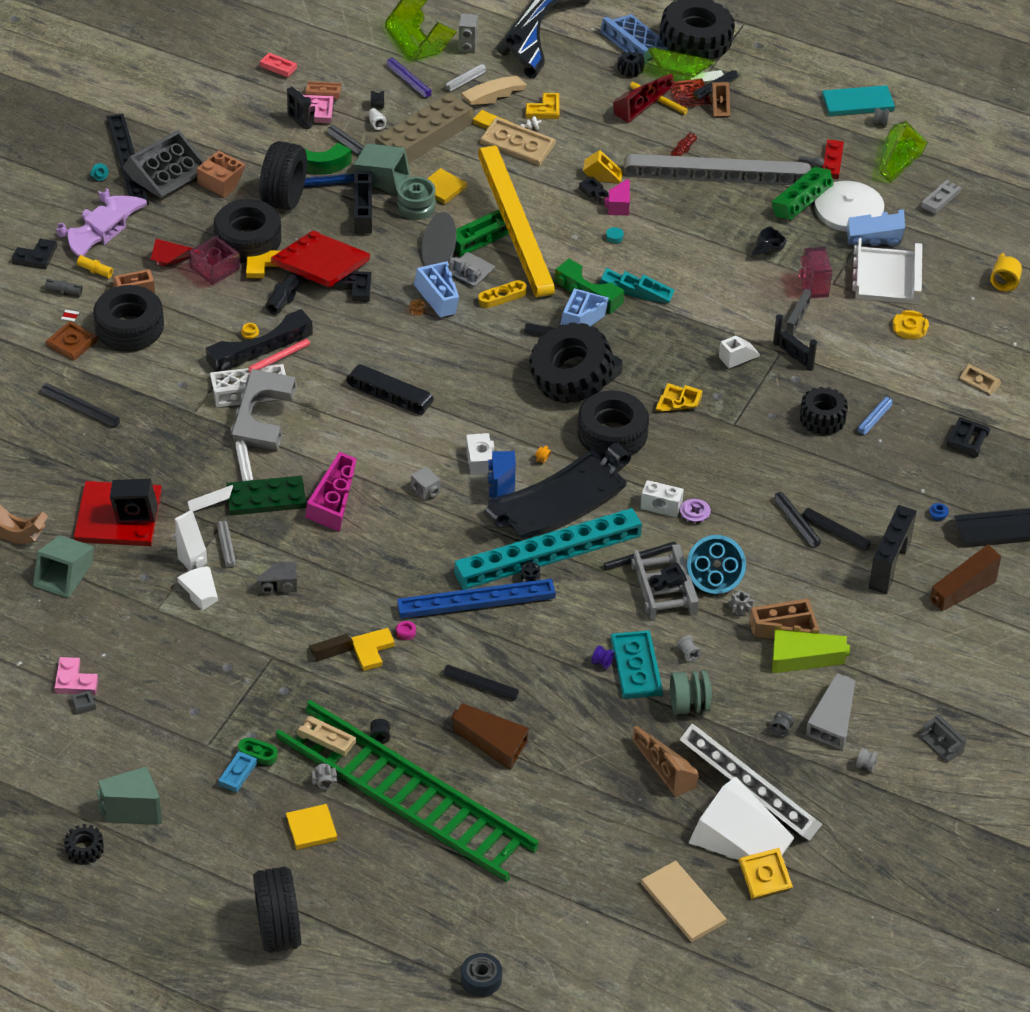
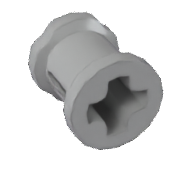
M689 635L679 639L677 647L685 654L686 661L693 662L701 656L702 651L699 647L695 646L693 643L694 639Z

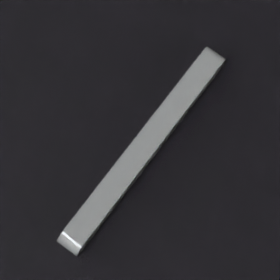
M629 154L624 159V173L629 177L792 185L811 170V166L803 162Z

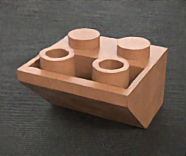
M218 150L196 168L197 184L225 198L236 189L246 167L245 163Z
M150 269L112 277L114 287L137 285L155 293L154 279Z

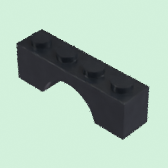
M372 171L354 172L355 234H372Z

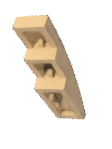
M518 76L503 77L474 86L462 92L461 97L470 105L496 103L497 97H510L512 91L525 90L527 84Z

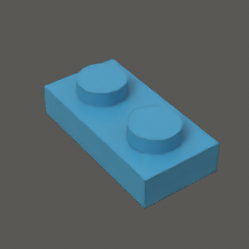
M238 751L218 780L219 786L237 793L256 766L257 758Z

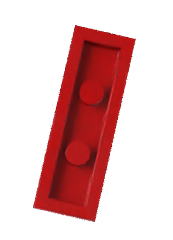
M827 139L823 168L831 171L832 179H839L844 141Z

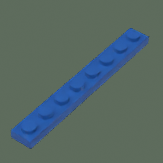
M552 579L399 598L397 599V606L401 619L556 598V592Z

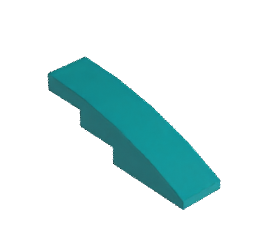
M608 268L605 269L599 281V284L611 282L625 290L624 294L668 304L675 291L644 274L640 279L626 271L621 275Z

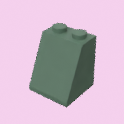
M147 766L98 781L99 790H96L97 798L100 802L98 803V809L101 815H105L107 822L162 824L160 797Z

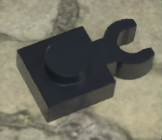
M593 176L579 183V189L589 198L594 196L598 203L601 202V197H608V192L603 189V185Z
M678 563L660 570L661 575H653L649 578L650 584H654L655 592L662 590L665 585L671 588L687 581L686 575Z

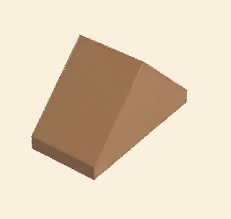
M729 82L712 83L711 107L713 117L730 116Z

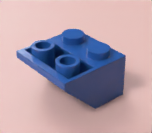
M492 451V459H488V471H491L488 472V484L492 485L489 486V498L506 495L515 491V451Z

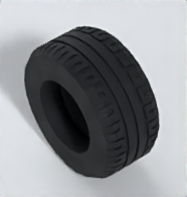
M277 141L271 144L267 150L260 174L259 194L261 201L273 208L291 210L296 207L300 200L307 173V154L301 145Z
M241 199L228 203L221 208L214 218L216 247L227 258L247 263V257L276 251L281 244V219L278 212L269 204L255 199ZM242 230H255L251 232H242Z
M137 285L114 287L102 294L93 308L96 335L104 344L113 349L136 351L153 344L163 332L164 316L162 302L155 293L145 287ZM126 316H136V317H138V318L130 319V320L120 319V318L126 317Z
M610 390L596 393L582 403L578 412L577 435L582 446L588 451L594 450L604 458L607 449L613 443H619L631 456L638 452L647 441L649 427L648 410L635 396L622 391ZM606 422H616L623 424L624 426L612 428L604 426L602 424Z
M276 867L265 869V871L258 870L253 874L263 949L269 953L297 949L301 945V931L291 869L287 867H279L278 869Z

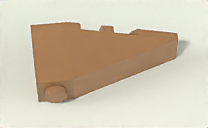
M635 726L633 728L634 743L675 797L697 788L699 775L695 767H692L686 759L640 727Z

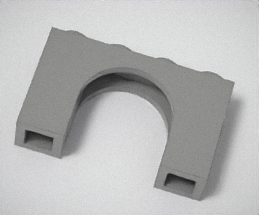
M252 369L251 374L246 378L245 385L247 387L245 392L241 394V406L236 410L235 417L237 420L232 425L230 434L233 436L234 443L244 440L248 446L278 451L283 435L281 426L258 422L251 416V412L258 402L267 398L293 402L297 388L296 378Z

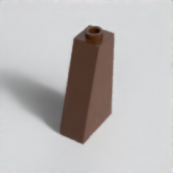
M989 544L933 585L930 600L943 612L996 583L1001 555Z
M463 703L452 714L453 731L507 769L511 770L528 742L529 728Z

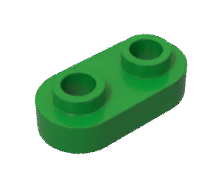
M244 738L238 744V751L257 758V763L271 765L278 759L277 748L272 744L254 738Z

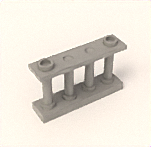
M680 544L672 545V552L669 556L641 559L639 551L634 550V559H631L632 570L636 571L645 599V612L650 615L651 621H655L656 610L677 607L687 608L690 616L697 615L699 601L691 577L688 574ZM678 563L685 573L687 581L671 588L664 586L662 590L656 592L654 588H650L649 578L653 575H661V572L646 574L644 567ZM675 592L683 594V599L656 603L653 598L654 595Z

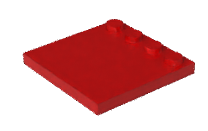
M312 230L272 256L271 264L331 287L370 260V253Z
M85 481L74 540L82 543L152 547L162 485H153L158 504L155 522L117 523L110 500L112 482Z

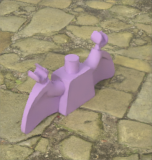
M106 188L103 193L98 191L100 201L104 202L106 207L99 206L94 211L86 209L82 213V219L85 220L84 226L66 229L64 223H59L57 225L59 229H56L59 237H64L68 234V243L73 253L78 257L80 255L85 256L91 246L97 242L105 245L126 228L128 216L146 206L147 201L133 196L110 197L109 190Z

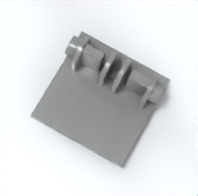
M469 252L465 253L460 259L452 257L449 261L451 264L449 271L452 275L474 287L496 268V266Z

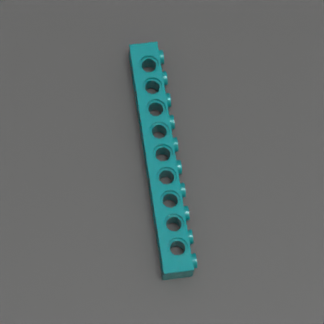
M633 508L622 510L467 558H461L454 561V575L463 590L519 574L523 564L528 562H534L542 567L641 537L642 523Z

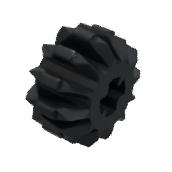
M629 51L619 55L617 70L620 71V74H625L626 77H633L643 73L645 60L642 54H637L636 51Z

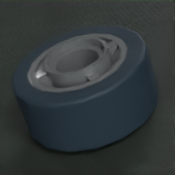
M477 953L466 958L461 967V983L463 988L475 996H488L496 992L502 984V966L500 961L488 953Z

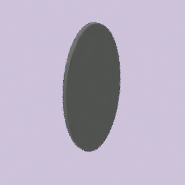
M446 212L436 214L426 228L422 243V256L426 266L446 261L449 263L453 256L457 236L456 226L453 218Z

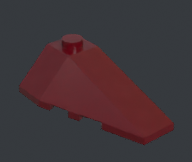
M667 74L616 98L613 102L614 115L630 123L674 87L673 74Z

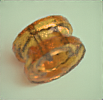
M415 299L410 302L411 314L415 316L425 314V301Z

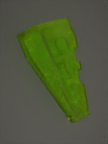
M907 121L892 125L886 137L879 172L889 182H893L903 173L906 167L919 158L928 143Z

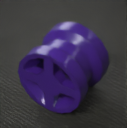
M598 645L593 653L591 663L602 665L604 669H608L612 663L614 651L611 649L605 650L603 646Z

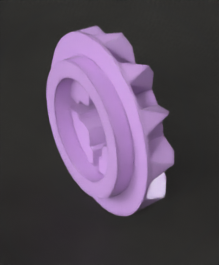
M700 499L686 500L680 507L682 518H686L687 522L693 521L695 524L697 521L703 523L705 519L709 518L711 512L710 506Z

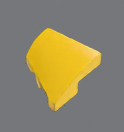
M667 383L664 393L657 404L656 411L697 408L702 399L703 391L687 385L682 388Z

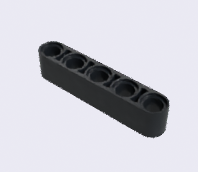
M358 364L346 378L347 383L351 387L419 415H423L434 401L432 394L428 391L361 364Z

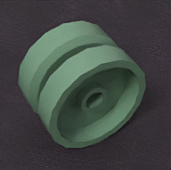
M409 177L402 180L397 188V208L399 213L410 220H422L430 217L436 207L435 185L424 177Z

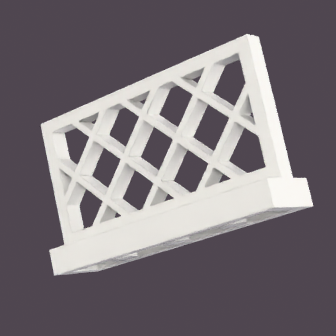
M283 364L270 365L260 369V371L271 373L280 371L278 374L286 375ZM248 368L210 373L216 407L241 404V394L245 392L247 387L245 385L246 378L251 374ZM232 381L234 384L230 385L228 382ZM267 398L261 400L260 402L274 401L279 399Z

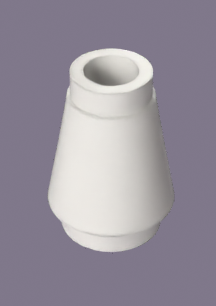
M370 109L368 115L371 127L376 130L385 128L386 117L377 109Z

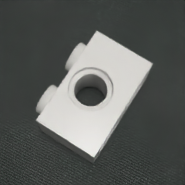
M489 433L466 435L470 475L488 474V472H491L488 471V459H492L494 441H490Z
M647 480L642 491L641 509L677 518L683 502L684 489Z

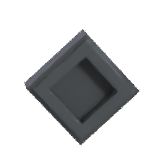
M90 690L71 695L76 715L96 710V704Z

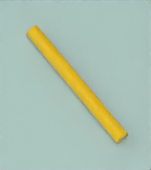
M631 82L630 88L632 89L641 86L635 82ZM663 96L657 100L684 115L688 112L687 108Z

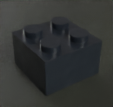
M151 478L112 480L110 500L117 523L155 522L158 504Z

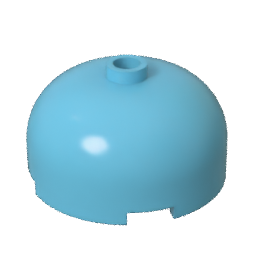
M723 535L704 537L689 552L687 559L688 574L692 582L705 592L713 594L728 592L740 583L745 574L746 559L744 552L729 537ZM719 560L721 562L720 567H714L713 562ZM711 580H718L720 583L715 584Z

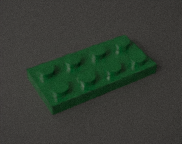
M302 475L226 483V487L233 485L230 498L228 499L230 516L303 509L307 507Z

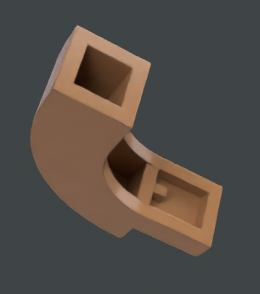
M0 505V538L17 544L32 543L46 524L44 522L48 516L42 511L30 519H22L12 515Z

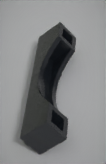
M302 309L285 315L283 321L275 329L261 337L241 342L220 341L206 347V361L215 372L226 371L313 335L312 321Z

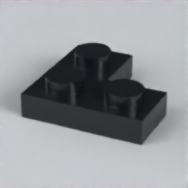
M40 238L34 250L17 247L12 257V264L46 270L57 248V241Z
M353 271L335 283V288L352 289V301H370L372 272Z

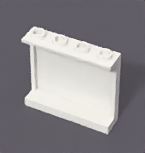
M859 238L858 245H854V256L857 257H854L853 267L856 268L853 269V279L856 281H853L852 291L855 292V299L919 304L922 289V244L915 243L914 251L861 247V238Z

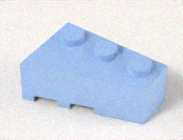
M904 209L898 210L899 213L888 215V212H883L882 216L871 217V214L849 217L847 222L848 244L858 245L859 238H861V245L870 244L878 246L880 244H888L889 246H895L900 244L905 230Z
M448 261L417 268L414 286L439 317L456 314L459 300L455 283L452 281V273L448 268Z
M574 288L563 311L560 325L575 322L577 324L585 323L590 327L605 316L609 298Z

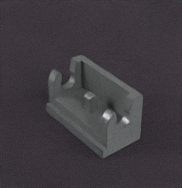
M939 714L923 725L926 730L920 733V738L946 763L964 753L966 739Z

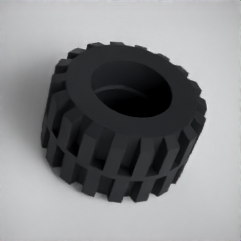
M830 387L808 390L806 395H803L799 419L802 422V426L806 427V430L813 431L814 434L819 433L820 435H832L833 432H839V429L842 430L846 423L847 399L842 393H838V390H832Z

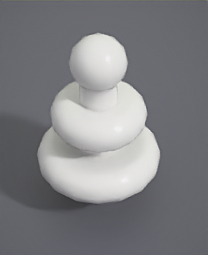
M533 116L532 122L527 120V124H521L520 126L529 130L535 127V130H538V124L542 123V121H537L536 117Z

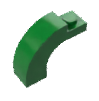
M340 143L324 152H312L305 149L307 154V173L332 174L352 163L351 149Z

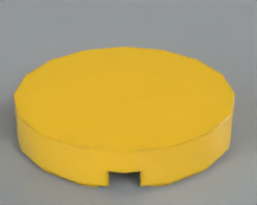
M906 310L902 311V314L895 315L892 326L894 332L902 338L919 339L926 335L929 323L927 318L923 317V314Z

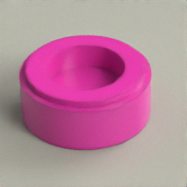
M410 621L400 622L396 627L397 637L401 640L413 639L416 635L415 624Z

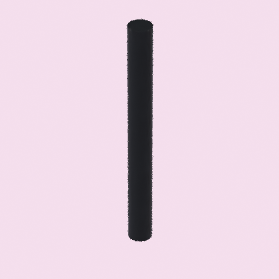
M673 541L641 551L639 555L641 559L670 551L672 550V545L677 544ZM634 554L605 562V570L631 563V559H634Z

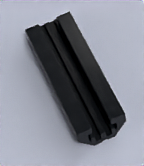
M1030 508L954 515L966 548L986 546L988 544L999 545L1030 542Z

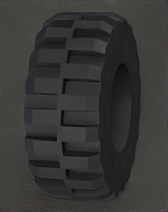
M677 0L670 3L664 9L659 35L663 45L671 53L673 52L675 55L688 60L709 61L713 58H719L729 50L732 45L735 23L729 10L713 0Z
M575 322L567 325L562 324L555 329L547 331V334L538 339V343L534 345L529 358L530 371L538 389L544 396L556 402L561 401L562 403H578L601 392L602 388L610 381L609 377H612L615 365L613 353L606 336L593 326L589 327L588 324H577ZM584 357V360L573 368H559L568 359Z

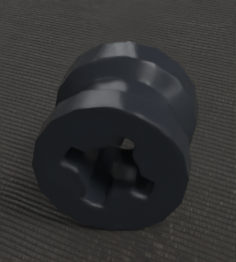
M371 91V108L375 106L384 108V91L379 93Z
M534 562L523 564L521 567V582L540 580V566Z
M385 719L373 720L370 723V737L381 744L387 743L390 740L389 721Z

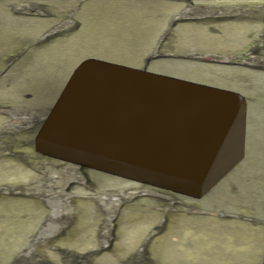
M347 634L309 645V649L316 662L354 650L353 640Z

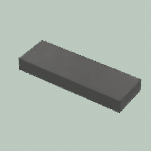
M804 290L787 321L786 331L791 335H794L810 304L811 290Z

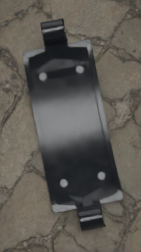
M613 443L607 449L604 459L594 450L586 452L574 462L541 482L522 490L490 499L484 515L497 528L511 527L522 538L536 536L565 526L598 508L626 487V480L618 472L630 462V453L619 443Z

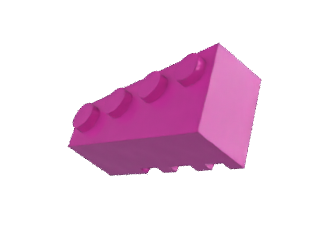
M339 451L307 502L305 518L340 532L354 477L356 458Z

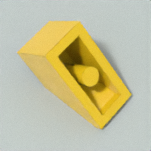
M601 150L595 152L584 161L583 171L587 176H593L599 182L618 184L621 182L623 170Z

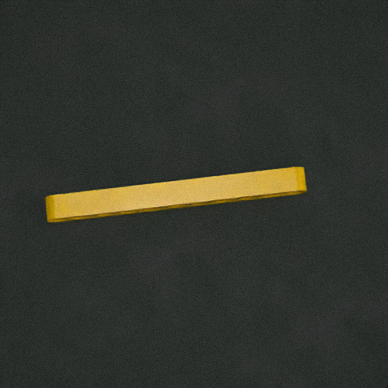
M494 145L479 148V161L534 296L539 298L554 295V283L498 147Z

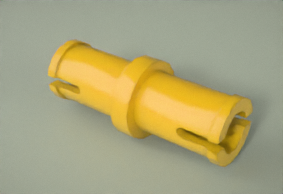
M80 255L77 260V266L88 269L93 274L97 273L108 279L113 274L112 267L103 265L98 260H91L83 255Z

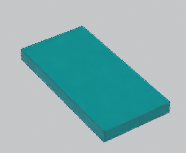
M887 85L822 90V97L829 116L875 113L876 107L881 110H895V105Z
M650 630L611 634L610 639L623 699L663 696V687Z

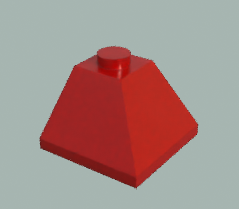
M155 239L151 260H155L156 265L166 267L167 264L173 265L198 254L199 249Z

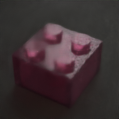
M214 236L188 251L189 267L211 285L240 269L239 253L218 236Z
M826 247L804 248V255L801 256L802 269H799V278L803 280V291L805 289L811 290V298L829 297L832 268Z

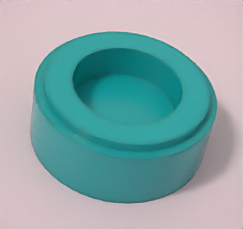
M612 227L606 231L608 242L616 244L623 240L624 232L622 229Z

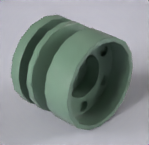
M700 670L699 678L697 671H692L690 680H688L686 672L671 673L670 698L674 715L688 714L690 705L693 706L695 713H700V708H702L704 713L710 712L712 688L706 670Z

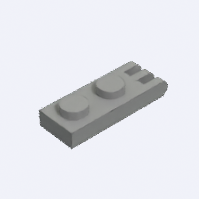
M946 180L922 201L921 207L936 214L961 192L962 187H956V184H950L951 182Z

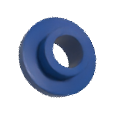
M935 503L930 507L929 512L934 520L942 521L948 516L949 509L944 504Z

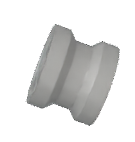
M862 748L856 767H864L867 771L873 772L879 753H870L867 749Z

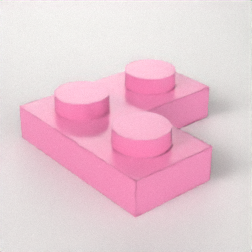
M303 95L304 97L311 98L310 111L315 112L314 122L331 123L333 96Z
M60 657L55 693L78 694L90 690L92 695H96L98 674L79 673L80 658Z

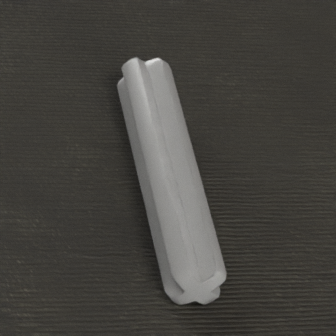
M479 64L445 83V89L448 92L457 89L484 74L486 67L483 64Z
M225 520L219 521L217 528L225 566L228 568L234 567L236 560L228 523Z

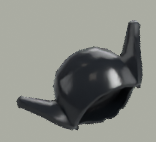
M771 226L766 227L758 234L756 247L751 255L754 256L762 253L773 255L779 253L784 249L787 239L779 230H775Z

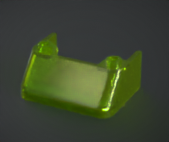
M400 0L385 21L386 30L405 56L413 61L440 54L457 33L455 29L437 21L428 35L424 34L419 26L424 21L422 7L428 0Z

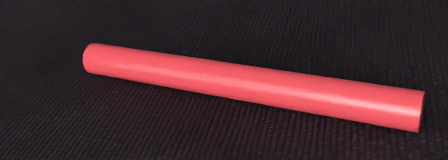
M304 339L249 366L248 370L250 373L252 369L260 370L309 346L310 342L308 339Z

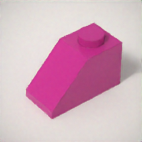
M626 179L609 190V197H605V208H608V215L629 216L630 180Z

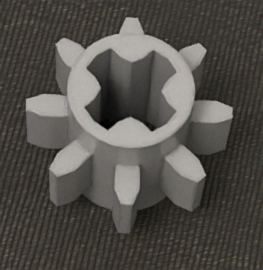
M739 591L736 594L732 593L729 607H733L732 613L742 616L751 612L754 600L750 599V594Z
M319 764L316 766L315 771H311L313 785L318 784L320 789H329L333 786V783L337 782L336 768L331 769L328 764Z

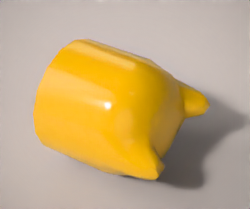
M1001 253L991 273L990 281L996 289L1005 292L1016 289L1022 275L1021 263L1017 259ZM995 274L1001 276L1007 283L999 284L996 281Z

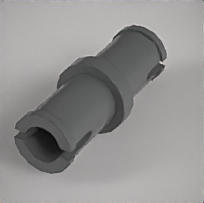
M47 278L45 289L59 291L60 294L64 295L68 293L81 296L83 285L68 283L66 280L58 281Z

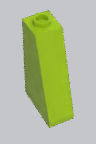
M775 630L772 673L842 665L845 663V657L850 655V645L847 644V636Z

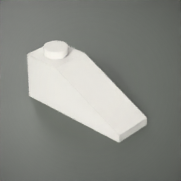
M190 510L175 518L178 559L189 571L201 568L207 564L206 548L194 513Z

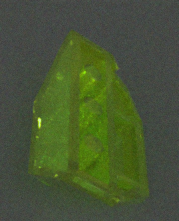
M655 47L648 49L661 71L665 72V75L671 73L675 76V74L681 75L682 79L691 80V77L698 76L716 63V60Z

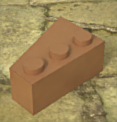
M809 598L751 607L749 623L754 637L774 639L775 630L819 634V628Z

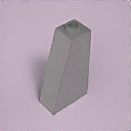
M838 673L836 674L807 723L806 736L842 751L844 750L855 680Z

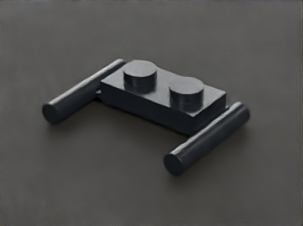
M780 314L776 315L773 345L779 346L801 364L807 366V370L812 371L814 369L817 341L814 339L810 340L808 347L787 331L782 333L783 316Z

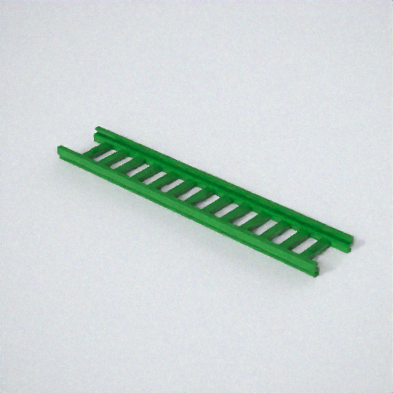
M312 700L307 702L306 713L356 737L355 744L363 747L343 769L336 765L343 755L334 751L326 759L320 755L326 747L316 743L310 749L304 745L308 740L307 738L302 739L297 736L294 739L280 729L276 731V737L283 743L317 764H328L331 769L336 768V774L339 778L505 882L510 880L509 872L500 866L520 845L532 853L537 851L539 840ZM371 754L379 757L359 779L352 775ZM388 763L396 768L376 789L368 785L374 776ZM404 773L412 778L392 799L384 795ZM420 784L429 788L409 809L400 805ZM436 794L445 798L425 820L417 816ZM453 804L461 808L442 830L433 826ZM470 814L478 819L458 841L449 836ZM486 825L494 828L495 830L475 851L467 847L474 836ZM503 835L511 839L492 861L483 857Z

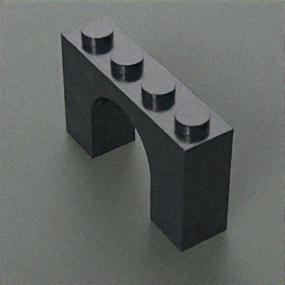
M901 505L897 506L873 557L869 589L884 594L888 593L893 582L899 553L905 555L910 546L917 510Z

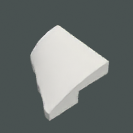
M209 567L197 568L178 577V583L190 594V599L201 610L218 601Z

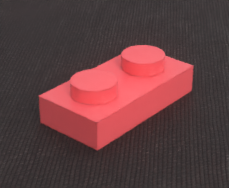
M268 53L260 61V67L289 77L297 69V63Z

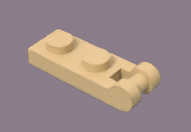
M308 716L304 721V725L296 730L300 738H307L343 756H346L356 743V737L312 716Z

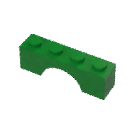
M570 258L555 269V283L573 292L575 288L608 297L606 312L609 314L613 313L624 303L625 290L611 282L593 284L586 281L582 277L583 266Z

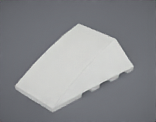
M734 777L721 788L701 816L689 844L705 848L713 853L717 852L733 860H739L741 857L780 848L783 855L794 840V837L737 777Z

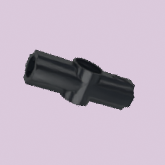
M289 272L282 283L278 282L275 285L273 295L265 304L270 314L276 315L280 313L287 302L291 303L294 300L296 290L304 281L303 276Z

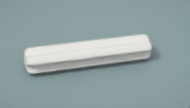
M244 440L237 441L236 451L242 481L253 480L246 442Z

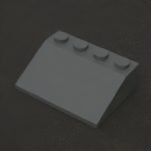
M177 130L129 156L123 169L133 181L162 198L196 179V168L205 161L180 130Z

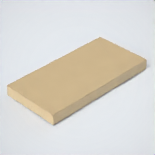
M496 117L480 138V144L485 146L496 145L501 152L540 166L556 144V139Z
M677 861L641 879V884L691 943L726 924V917Z

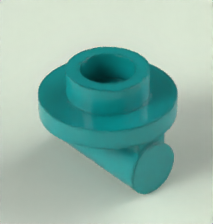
M102 163L95 164L90 171L91 178L98 181L106 179L109 174L107 166Z

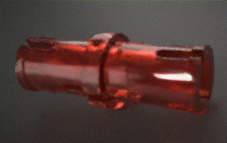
M689 132L684 139L677 143V147L671 151V156H682L685 152H688L690 146L697 140V136Z

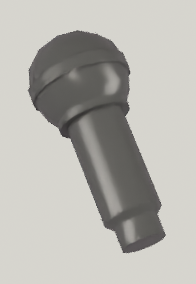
M799 157V161L812 164L814 167L822 168L825 163L822 157Z

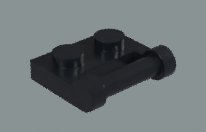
M294 87L287 88L288 116L303 129H310L312 127V121L310 120L311 98L304 97Z
M959 417L947 440L946 446L966 452L969 456L976 458L980 453V447L985 437L990 433V428ZM978 432L974 445L968 444L973 433Z

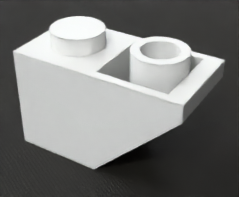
M733 336L720 342L719 358L728 368L760 356L759 352L750 342L738 336Z

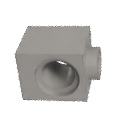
M424 467L411 475V488L426 501L440 493V479L429 468Z

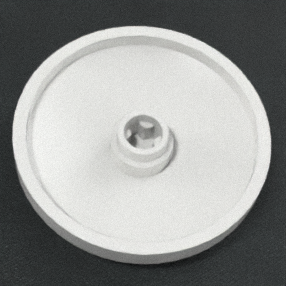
M854 181L834 182V185L819 196L814 204L815 213L823 223L831 228L846 232L849 217L871 214V217L882 216L884 212V201L880 194L870 186Z

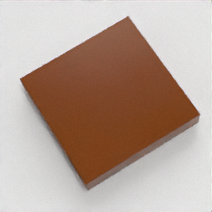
M69 321L46 340V346L74 361L98 341V336Z

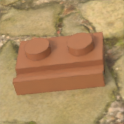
M308 81L306 87V95L333 96V100L339 99L341 93V83Z

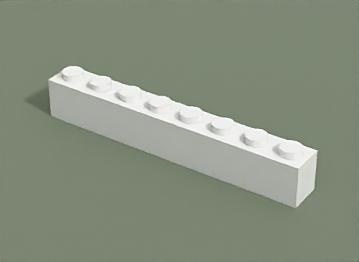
M691 724L680 738V741L730 780L737 777L767 809L809 841L821 827V822L694 724Z

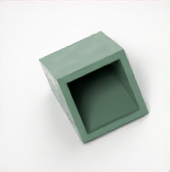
M366 144L353 165L355 172L372 171V186L394 196H397L399 183L410 177L404 147Z
M59 535L37 551L33 586L69 598L92 565L94 546Z

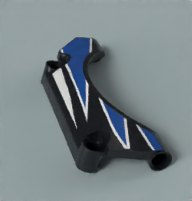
M530 0L497 44L498 52L504 56L511 52L525 66V75L529 78H535L545 64L540 43V26L545 12L551 6L561 2L578 1L588 4L591 0Z

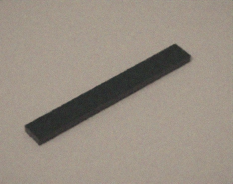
M124 114L107 116V122L128 196L145 199L147 205H149L146 189L133 181L123 169L129 156L135 154Z

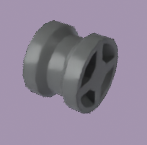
M876 107L873 124L877 125L880 123L883 126H887L889 109L881 110Z
M777 712L774 716V721L770 724L771 732L776 736L786 737L794 724V718L787 712Z

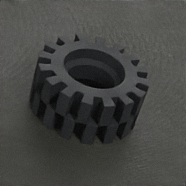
M82 824V828L77 825L75 826L76 830L71 828L69 833H66V838H64L67 857L69 860L72 858L73 863H76L78 860L79 865H82L84 861L88 865L90 860L94 863L96 862V857L100 859L101 853L104 852L102 833L99 832L97 827L94 829L93 825H89V828L86 827V824ZM82 841H89L92 843V845L86 848H80L76 846L78 843Z

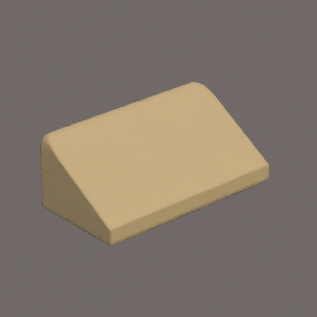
M969 363L959 378L990 396L1001 385L1000 379Z

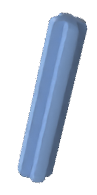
M884 397L858 426V433L865 435L892 406L893 400Z

